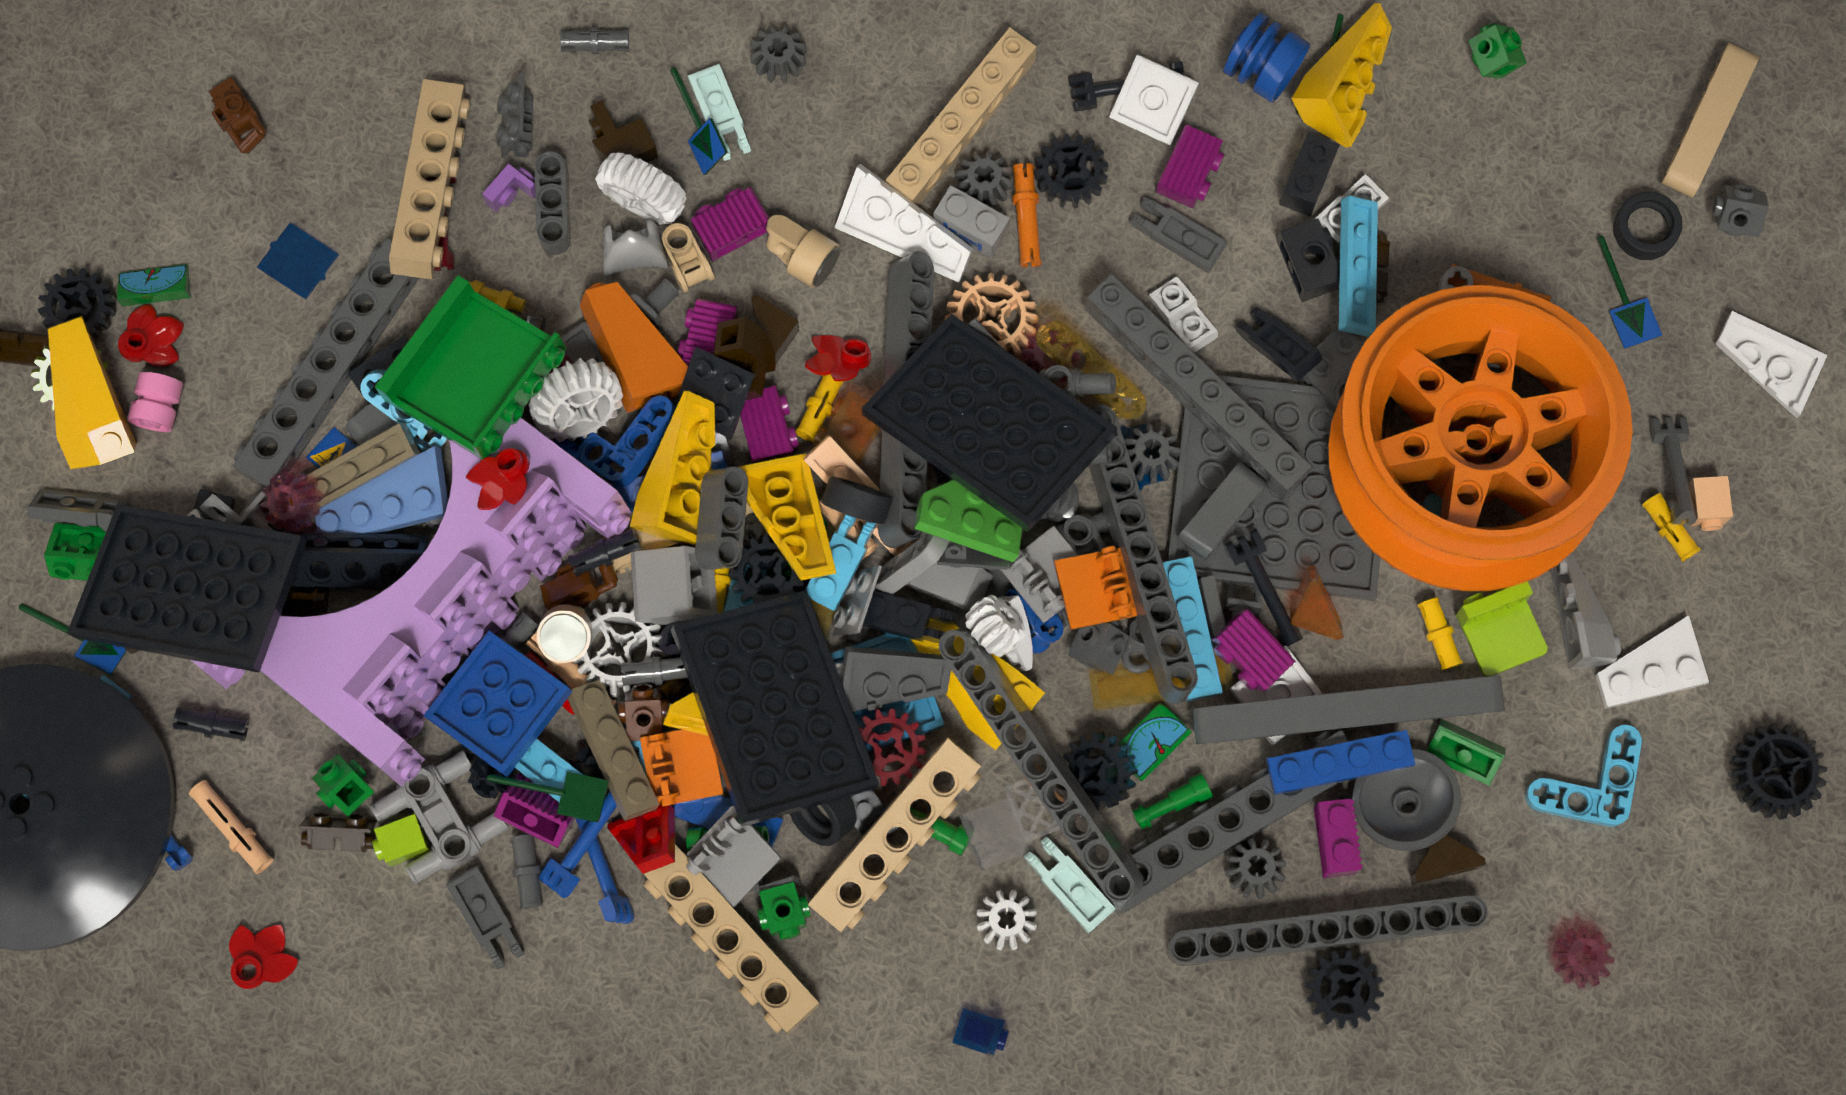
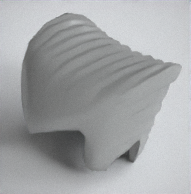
M647 220V228L637 232L627 230L625 233L613 231L611 225L605 227L603 231L604 276H610L620 271L631 270L632 268L638 269L639 267L668 268L669 264L661 243L659 230L654 221Z

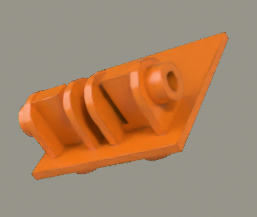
M1110 546L1101 549L1102 551L1054 561L1070 630L1137 616L1120 548Z
M681 729L640 737L647 779L662 807L723 794L718 762L709 736Z

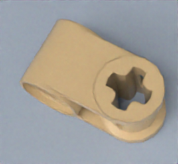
M681 223L669 225L663 232L662 241L665 254L682 292H688L689 287L706 279L709 281L715 280L713 271L704 253L701 252L692 231ZM675 237H683L687 240V244L679 249L669 245Z

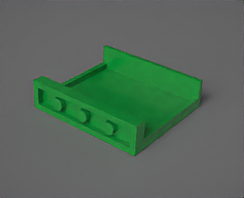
M458 275L375 385V388L384 401L483 460L490 453L498 450L503 441V435L511 425L516 424L520 420L524 407L531 397L536 396L543 388L544 377L550 373L552 368H557L561 364L566 347L559 334L554 332L552 336L548 335L475 292L470 282Z

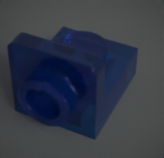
M963 1008L952 1044L994 1057L996 1049L1004 1050L1010 1030L1003 1028L1005 1023L1003 1019H996Z

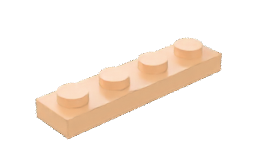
M829 435L803 458L826 484L829 478L834 476L880 491ZM876 524L873 534L883 544L878 534V524ZM919 538L897 548L885 547L896 557L917 542Z

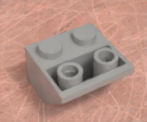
M679 546L631 553L635 622L669 625L674 622L683 623L717 614L714 570H705L698 564L695 555L696 547Z

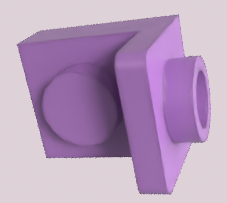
M508 163L482 193L485 204L495 212L502 205L504 207L509 206L517 195L516 189L518 187L534 199L535 178L524 168L520 167L516 170Z

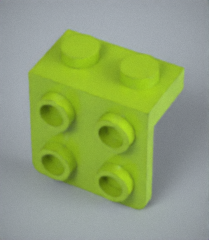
M1528 581L1514 587L1496 590L1497 593L1484 597L1483 593L1475 594L1463 601L1464 606L1456 614V618L1481 673L1485 677L1494 676L1545 655L1548 650L1547 644L1527 603V600L1533 594Z

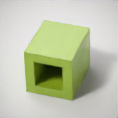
M416 814L374 829L377 839L373 840L372 844L379 861L384 859L385 863L391 867L431 851L424 828Z

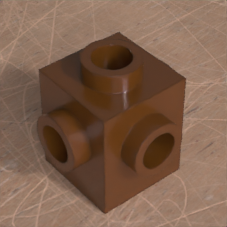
M639 684L633 686L630 691H625V701L618 702V713L621 723H626V732L630 742L640 741V737L663 733V721L669 709V699L662 700L661 689L653 688L649 684Z

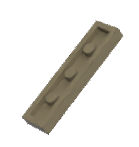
M399 423L288 485L286 489L300 517L306 518L322 507L414 458L420 452L406 424Z
M600 680L571 689L573 692L567 699L604 779L609 780L608 787L623 820L626 821L656 810L660 804L603 682L601 683Z

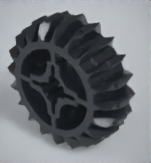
M1776 723L1769 725L1768 730L1763 726L1757 727L1755 735L1751 733L1745 734L1743 736L1745 744L1738 743L1734 747L1738 755L1732 756L1729 759V763L1738 767V769L1728 772L1729 777L1739 778L1740 781L1732 786V790L1739 791L1743 789L1745 795L1739 799L1740 803L1744 804L1752 800L1753 804L1750 811L1753 813L1758 812L1763 806V815L1767 819L1776 813L1779 820H1784L1787 818L1788 812L1795 818L1801 815V808L1806 811L1810 810L1813 807L1811 800H1818L1822 796L1817 788H1822L1827 783L1824 778L1818 776L1825 773L1828 768L1817 764V761L1824 757V753L1817 752L1814 754L1811 750L1816 745V741L1810 740L1804 743L1802 740L1805 737V731L1800 730L1792 736L1791 725H1785L1780 732ZM1774 744L1789 749L1797 758L1785 757L1779 748H1775ZM1760 748L1763 753L1761 756L1762 770L1753 775V758ZM1791 766L1783 775L1773 774L1765 777L1773 768L1781 767L1783 769ZM1803 768V784L1796 795L1793 789L1796 787L1793 779L1794 773ZM1758 785H1770L1777 795L1781 794L1782 799L1768 795Z

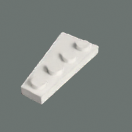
M862 164L857 166L835 228L902 258L915 251H923L931 258L934 272L959 282L963 277L974 248Z

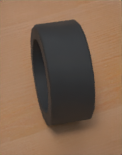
M1641 192L1631 196L1621 206L1613 222V235L1618 246L1627 255L1639 260H1654L1664 256L1672 249L1682 232V215L1677 205L1669 197L1657 192ZM1651 208L1658 211L1667 222L1665 238L1656 244H1646L1637 240L1628 228L1629 217L1635 210Z
M832 476L828 480L821 503L833 510L861 520L885 524L893 497L863 484Z
M850 797L820 805L828 814L830 820L823 816L816 806L790 813L791 819L798 830L810 841L820 846H832L854 828L857 821L856 809Z

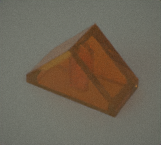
M1315 564L1307 568L1289 608L1290 624L1335 640L1342 639L1344 634L1341 618Z

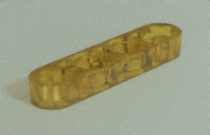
M1061 321L1047 322L1039 327L1036 333L1037 345L1053 361L1066 368H1075L1071 362V356L1075 350L1082 351L1086 356V364L1081 370H1084L1085 373H1113L1116 377L1115 394L1118 393L1124 399L1133 398L1131 405L1134 410L1125 411L1126 403L1120 397H1115L1111 400V397L1115 394H1092L1100 403L1113 409L1116 416L1121 420H1133L1143 415L1146 409V399L1142 392L1071 328ZM1057 330L1059 333L1056 338L1063 345L1072 342V345L1065 349L1060 343L1050 344L1051 336L1048 331Z

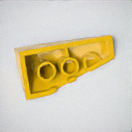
M1374 3L1304 75L1291 98L1305 124L1344 147L1352 146L1365 123L1367 112L1361 110L1365 94L1373 95L1376 85L1372 82L1373 66L1382 64L1392 30L1380 3Z
M80 316L48 328L56 437L70 469L101 465L134 453L137 445L83 317Z
M689 391L683 392L638 491L630 523L631 528L657 538L696 546L701 484L705 473L711 470V449L715 446L714 402Z
M807 454L738 466L746 473L748 478V505L799 579L807 580L836 574L810 466L803 460Z
M931 619L927 627L944 632L959 629L955 624H945ZM956 636L953 646L959 654H962L965 650V642L960 636ZM910 639L919 653L941 654L939 643L926 640L920 642ZM992 653L991 656L1026 707L1031 711L1045 692L1017 669ZM977 665L973 671L974 678L982 684L985 681L986 674L984 669ZM951 670L948 691L945 695L955 706L967 729L996 750L1002 744ZM996 695L994 707L1000 713L1005 711L1006 702L1002 696Z

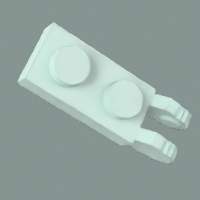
M717 64L688 75L689 83L705 122L709 118L713 119L728 151L723 157V161L731 159V151L723 135L735 131L740 150L744 154L751 152L743 130L742 118L720 65Z
M1045 837L1041 841L1042 848L1058 864L1048 871L1041 860L1030 851L1024 858L1041 877L1042 883L1089 934L1116 909L1068 855L1065 856L1048 837Z

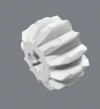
M989 595L977 601L966 614L967 621L965 623L966 627L971 630V636L989 654L993 653L998 657L1006 655L1016 649L1025 638V627L1019 620L1020 616L1015 614L1012 606L1009 607L1001 598L998 599L996 596Z
M997 890V904L989 897H985L983 900L985 906L991 911L977 910L976 915L979 918L988 920L979 923L977 930L985 931L990 929V932L984 938V942L988 944L996 936L999 938L996 949L1002 951L1004 947V940H1009L1012 951L1017 950L1018 946L1015 938L1017 936L1022 942L1027 944L1030 938L1022 929L1035 931L1037 927L1035 923L1025 921V919L1032 918L1037 914L1035 909L1023 911V908L1029 903V898L1025 896L1018 904L1014 902L1017 896L1016 890H1011L1009 900H1004L1002 890ZM1001 912H1005V915L1008 912L1013 913V924L1015 926L1010 929L1008 925H1006L1005 929L1000 927L999 922L1001 918L998 914Z

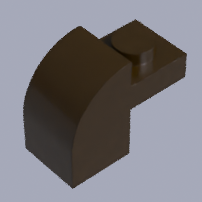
M603 101L590 106L593 118L588 120L596 137V139L592 140L595 153L601 161L604 162L611 153L630 154L634 158H641L646 163L658 158L656 146L642 118L616 129Z
M746 316L718 323L714 355L756 374L746 400L763 397L765 375L776 369L775 353L768 335L759 325Z

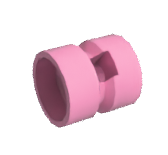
M140 372L134 390L138 400L131 402L127 421L143 429L171 432L177 413L172 406L179 403L184 384L170 376L153 372Z

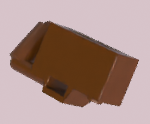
M232 77L208 91L213 98L211 101L215 105L211 114L222 131L228 133L239 151L243 154H249L266 137V130L252 106ZM225 116L226 119L221 122L219 118ZM253 129L243 140L240 136Z
M570 564L559 568L557 578L540 585L544 606L547 610L565 604L580 606L581 608L588 606L591 601L598 599L600 594L617 586L619 579L613 565L607 567L604 564L598 567L604 583L597 586L595 573L592 570L577 577L573 572L574 566L571 567Z

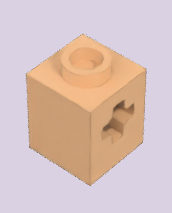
M1728 476L1693 478L1688 483L1696 514L1695 524H1690V526H1701L1702 531L1722 529V524H1726L1733 517Z

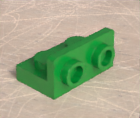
M55 523L44 553L49 576L62 580L87 581L106 532L101 527H83Z

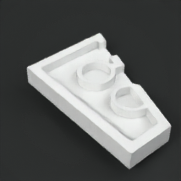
M1734 311L1728 315L1715 344L1796 418L1801 415L1827 357L1822 352Z
M1689 615L1595 675L1605 709L1709 683Z

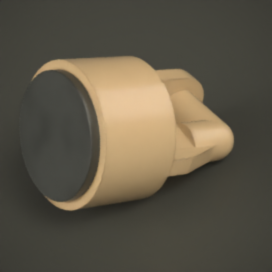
M774 215L770 217L766 226L769 233L766 242L767 249L776 254L788 266V274L811 288L819 287L829 276L839 258V244L815 229L809 232L785 216Z
M566 604L558 605L548 610L542 617L537 630L539 649L548 659L558 663H570L581 658L587 651L592 637V624L585 610L580 606Z

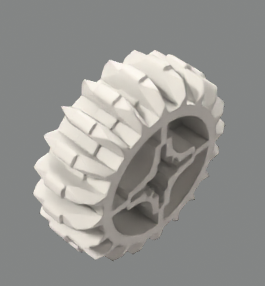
M611 153L598 169L599 173L595 180L603 194L609 196L611 201L616 202L620 207L647 220L655 221L660 225L672 224L685 207L686 193L679 183L673 181L672 177L663 173L662 170L644 162L641 158H634L630 154Z
M579 358L573 364L566 361L565 366L554 368L551 374L544 377L543 388L536 396L530 399L528 404L529 412L536 428L545 434L548 439L556 438L558 442H562L567 438L572 443L577 437L582 436L585 439L587 434L592 432L598 434L600 427L609 426V419L618 416L617 410L623 406L621 402L623 397L622 387L615 372H612L611 368L606 366L604 362L597 363L593 358L587 362Z
M625 602L620 603L618 612H614L611 603L606 604L607 613L604 615L601 614L598 608L593 609L596 619L593 622L591 621L592 637L589 647L581 658L573 661L576 664H582L577 669L579 674H589L586 678L587 683L600 680L601 683L603 682L605 689L610 686L612 697L618 696L619 687H623L624 692L630 691L631 688L630 685L623 686L622 675L612 676L598 670L601 666L607 667L611 664L621 666V663H625L621 656H617L616 652L613 656L610 655L614 652L610 636L614 638L616 643L620 642L621 646L624 643L627 644L623 647L627 663H633V652L645 640H647V652L643 661H652V657L660 656V658L666 657V654L660 648H657L659 646V639L662 636L655 634L661 630L660 624L649 625V623L635 622L634 607H632L630 613H627ZM618 623L629 624L640 631L635 634L630 632L621 635L616 633L611 625ZM602 631L605 636V645L597 652L598 656L591 659L590 650L592 642L596 635ZM637 672L627 673L625 675L636 674Z

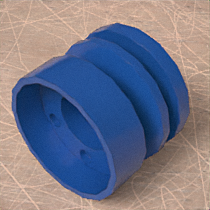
M1260 12L1241 31L1235 40L1223 72L1233 77L1243 66L1237 81L1244 84L1253 74L1257 75L1253 92L1274 103L1299 69L1311 43L1292 31L1279 42L1276 38L1281 24L1275 21L1264 32L1270 17Z

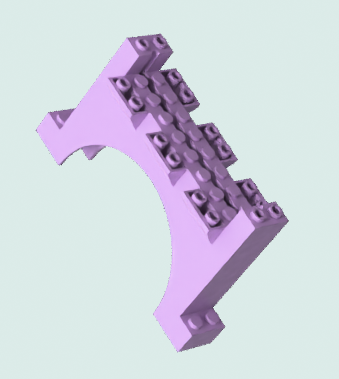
M522 418L516 424L509 427L503 435V441L498 450L490 453L488 456L496 457L502 450L514 448L523 451L529 458L530 466L525 475L527 488L522 498L516 504L512 505L504 500L495 509L479 510L477 503L482 486L468 481L466 475L481 459L449 440L452 454L450 497L438 531L418 561L389 588L354 607L321 616H280L260 670L401 787L406 781H411L417 776L421 769V764L425 760L406 741L409 738L415 737L423 728V721L426 719L423 715L446 687V684L441 679L446 673L452 672L458 666L461 655L464 654L469 657L488 631L497 635L501 629L504 630L513 623L519 608L511 597L515 592L521 591L527 585L531 573L542 582L547 575L551 576L559 569L564 555L570 549L576 548L584 538V532L587 528L580 519L609 540L615 535L621 534L628 527L630 518L633 515L615 488ZM191 660L226 690L231 684L238 682L245 673V670Z

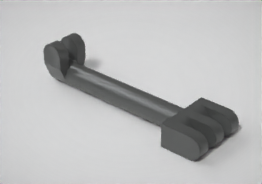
M1664 417V429L1660 427L1659 418H1650L1652 442H1665L1677 504L1672 509L1671 522L1673 525L1681 524L1682 519H1685L1686 524H1695L1696 514L1691 500L1679 443L1687 442L1690 434L1687 418L1678 417L1677 428H1675L1673 418Z

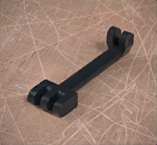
M1176 61L1169 65V69L1185 75L1182 61ZM1092 73L1069 77L1070 87L1083 85L1081 88H1075L1070 91L1071 98L1085 97V100L1073 103L1074 111L1096 109V98L1120 94L1125 80L1093 84Z
M1257 529L1250 531V536L1255 545L1250 547L1244 535L1237 538L1243 551L1237 553L1231 541L1224 545L1235 566L1243 562L1248 566L1281 632L1278 638L1283 646L1288 647L1302 640L1303 637L1298 627L1293 626L1258 557L1259 554L1266 552L1267 548Z

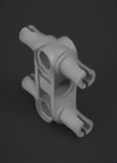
M463 750L437 766L428 764L421 768L414 779L406 781L402 787L399 784L396 785L397 789L369 805L379 823L384 822L407 807L410 810L413 809L433 844L431 851L404 866L414 884L442 868L444 870H451L457 865L468 863L474 855L480 852L482 844L509 829L505 822L494 817L495 813L471 827L469 824L465 825L445 789L448 788L446 784L468 772L472 766ZM422 778L429 779V790L422 795L414 794L413 788L415 783ZM455 839H463L465 841L464 851L458 856L449 855L448 847L450 843Z

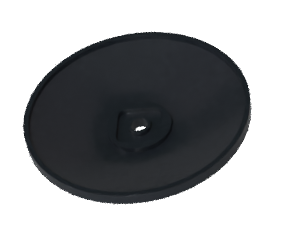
M25 664L0 669L1 949L37 951L57 948L87 938L107 927L126 912L148 887L162 862L171 836L175 805L173 776L166 751L155 728L145 714L118 689L89 674L63 666ZM25 794L30 800V807L27 812L17 814L14 810V801L18 796Z

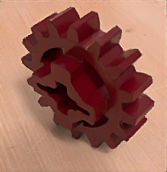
M894 708L889 709L887 716H883L881 711L876 709L875 719L873 720L864 715L862 719L865 726L863 728L858 727L863 742L865 741L872 746L874 756L871 763L876 776L880 777V785L885 786L888 778H892L894 783L899 785L900 775L902 774L911 779L913 777L910 771L911 766L913 765L918 768L922 766L916 759L917 755L926 754L925 749L918 747V742L926 739L925 735H915L914 733L919 726L918 722L916 721L908 725L906 723L908 714L904 712L899 718H896ZM893 723L886 732L877 734L871 731L872 728L879 724ZM904 731L907 732L910 738L911 752L903 749L901 737ZM890 737L894 738L893 746L902 755L899 756L896 753L892 754L890 752L886 753L885 756L880 755L882 749L878 746V743L873 741V738L886 742ZM898 760L904 763L895 770L883 771L889 762Z

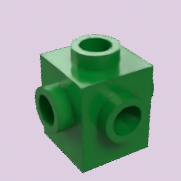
M1492 23L1482 27L1479 30V35L1468 40L1473 51V62L1479 68L1482 77L1500 79L1527 64L1521 49L1522 40L1514 30V27Z
M339 754L323 763L318 772L312 777L314 782L320 787L316 792L317 796L330 809L336 804L347 816L374 793L371 787L363 780L367 775L366 771L354 759L347 763Z
M791 882L759 891L763 908L757 909L762 930L769 929L772 937L779 935L780 940L801 935L800 929L807 927L805 918L811 917L806 896L798 897L795 883ZM788 908L790 910L788 916L783 918L778 916V912L781 909Z

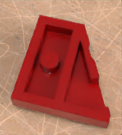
M660 804L654 811L626 821L620 819L607 824V829L642 874L675 862V809L671 805L662 807V804Z

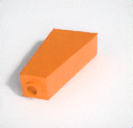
M618 282L606 285L605 283H596L585 290L580 303V309L605 365L611 368L612 372H615L623 393L621 401L626 413L643 409L646 403L656 396H665L669 400L676 399L688 366Z

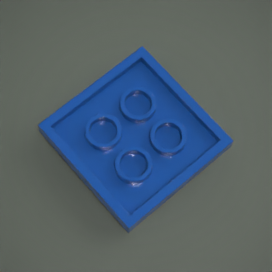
M488 631L423 716L497 771L508 777L573 691L495 634Z

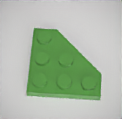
M955 480L923 493L919 499L914 529L1010 562H1014L1018 557L1022 528Z

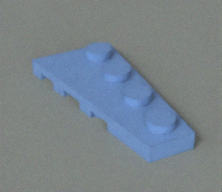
M433 446L315 511L317 532L379 534L443 518L448 498L441 448Z

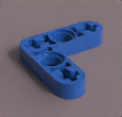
M665 396L651 398L615 446L594 432L587 434L585 439L582 436L578 437L582 440L580 446L575 442L571 443L567 438L562 442H558L556 438L554 440L560 448L614 486L626 487L636 479L658 449L677 407ZM662 410L666 411L664 417L656 415L657 412ZM648 423L656 428L654 432L647 427ZM641 434H647L648 441L646 445L640 449H634V440ZM602 446L603 452L601 456L595 461H589L590 450L593 447ZM613 461L625 469L620 474L614 471L609 464Z

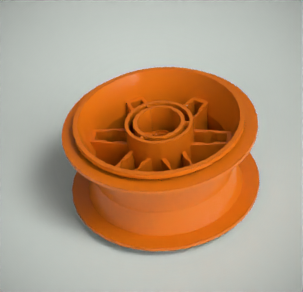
M1467 285L1443 289L1420 297L1398 309L1376 328L1354 360L1330 427L1328 461L1333 490L1344 516L1355 533L1373 553L1400 572L1436 587L1458 591H1492L1514 587L1548 572L1574 552L1589 533L1596 518L1613 498L1623 479L1630 457L1633 434L1631 406L1624 381L1614 360L1596 336L1583 323L1564 309L1541 297L1517 289L1499 286ZM1456 354L1479 355L1471 380L1462 384L1432 361ZM1487 364L1499 365V373L1492 372ZM1514 367L1526 372L1542 384L1550 394L1521 398L1512 390ZM1391 396L1419 427L1382 439L1384 408L1388 398ZM1456 429H1465L1463 432L1454 431ZM1571 438V466L1565 482L1536 450ZM1476 440L1481 444L1482 449H1471L1466 441ZM1418 453V456L1416 457L1410 456L1412 454ZM1497 453V461L1491 464L1477 465L1483 462L1487 455ZM1425 481L1428 487L1442 498L1440 517L1416 502L1401 485ZM1497 497L1526 518L1509 525L1476 527L1483 504Z

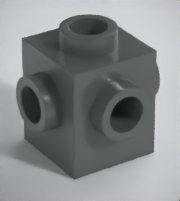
M1737 184L1736 186L1725 185L1722 196H1716L1712 208V216H1716L1718 230H1722L1731 236L1745 234L1759 237L1769 208L1766 192L1757 191L1745 184Z
M1116 621L1082 627L1075 633L1068 656L1086 667L1113 675L1120 657L1125 651L1129 636L1118 629L1119 623Z

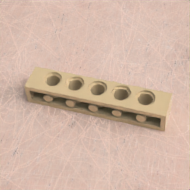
M1009 27L889 175L886 183L916 206H919L1033 65L1036 59L1037 46Z
M423 79L389 254L391 274L432 279L434 267H441L443 247L438 245L440 237H446L448 217L444 216L445 207H452L454 187L450 186L451 177L457 178L459 157H455L456 148L463 147L465 128L460 126L462 119H468L470 99L465 98L464 85ZM441 118L447 119L445 122H438L436 120ZM437 147L443 149L441 151H431L432 148ZM428 177H436V178H438V179H436V180H434V181L424 180L425 178H428ZM425 206H428V207H431V208H432V209L429 210V211H421V210H419V208L425 207ZM423 236L427 238L423 241L413 240L415 237Z
M947 736L808 901V905L838 931L842 932L846 926L853 929L865 914L861 910L869 899L875 902L887 889L888 885L884 881L892 871L899 874L912 859L908 853L917 843L922 847L932 836L935 830L931 825L939 816L946 819L958 804L954 798L963 788L968 792L982 776L977 772L981 767L980 763ZM942 771L949 772L954 777L953 786L946 791L938 790L933 784L935 775ZM917 799H924L931 805L930 813L924 818H917L910 812L911 804ZM901 827L906 830L908 837L905 843L893 845L887 840V833L891 828ZM876 854L882 857L885 863L883 869L877 873L867 871L863 865L867 856ZM847 882L856 883L861 889L860 896L855 900L845 899L840 893L842 885Z
M675 844V862L643 874L647 878L643 883L644 887L656 900L661 896L667 900L671 907L666 911L680 926L686 922L695 931L690 938L704 953L709 949L713 951L719 958L714 964L728 980L734 975L740 981L743 987L738 991L752 1006L759 1002L768 1012L763 1016V1019L776 1033L783 1029L789 1035L820 1006L819 1002L701 872L694 875L687 869L688 858ZM679 879L687 880L690 883V890L683 897H675L671 894L672 884ZM710 906L714 909L713 919L709 923L700 924L695 921L694 915L699 907ZM726 932H733L738 936L737 946L729 951L722 950L718 945L720 936ZM749 959H758L762 962L761 973L752 978L745 976L742 972L743 964ZM774 985L783 986L787 991L785 1000L780 1004H771L766 998L768 989Z

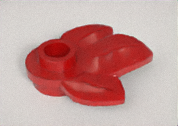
M152 305L141 306L132 312L127 319V331L123 332L118 339L119 353L131 362H141L144 360L154 367L169 366L179 360L177 352L171 345L180 337L184 324L173 317H157ZM140 341L142 344L139 347H133L129 343Z
M833 335L814 336L811 341L819 353L807 360L805 367L817 375L825 376L831 374L832 379L837 382L849 381L858 375L859 369L869 366L872 355L869 346L859 339L844 340L842 337Z
M514 448L504 449L496 457L484 458L468 472L466 479L482 486L477 503L479 510L495 509L504 500L514 505L522 498L527 488L525 475L530 466L529 458L523 451Z
M242 925L235 930L230 938L229 951L234 959L231 966V977L237 986L243 989H255L264 981L279 983L294 972L299 961L295 957L283 953L286 937L284 928L281 925L267 927L255 936ZM248 965H254L256 968V973L251 978L244 976V968Z

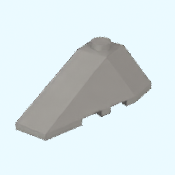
M1571 553L1561 563L1551 569L1569 671L1611 665L1618 659L1617 655H1620L1621 652L1619 637L1617 634H1613L1610 621Z

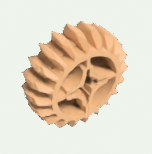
M992 272L988 274L986 282H983L980 275L977 274L974 277V286L964 281L962 283L964 292L954 290L952 297L955 301L947 303V310L950 314L945 315V320L952 314L963 321V314L972 303L978 315L976 319L998 340V343L1007 352L1010 351L1013 356L1018 358L1021 355L1019 346L1028 348L1030 346L1028 337L1035 336L1036 328L1032 325L1038 322V315L1031 313L1036 309V304L1034 301H1027L1030 292L1028 290L1018 292L1020 287L1018 280L1014 281L1010 286L1007 285L1008 277L1005 274L1002 275L1000 282L994 281V274ZM985 296H997L1003 298V300L993 303L987 300ZM1016 309L1020 323L1016 331L1010 335L1007 331L1008 326L1005 320L1010 317V312ZM987 314L991 318L998 316L997 323H994L992 320L985 322V316Z

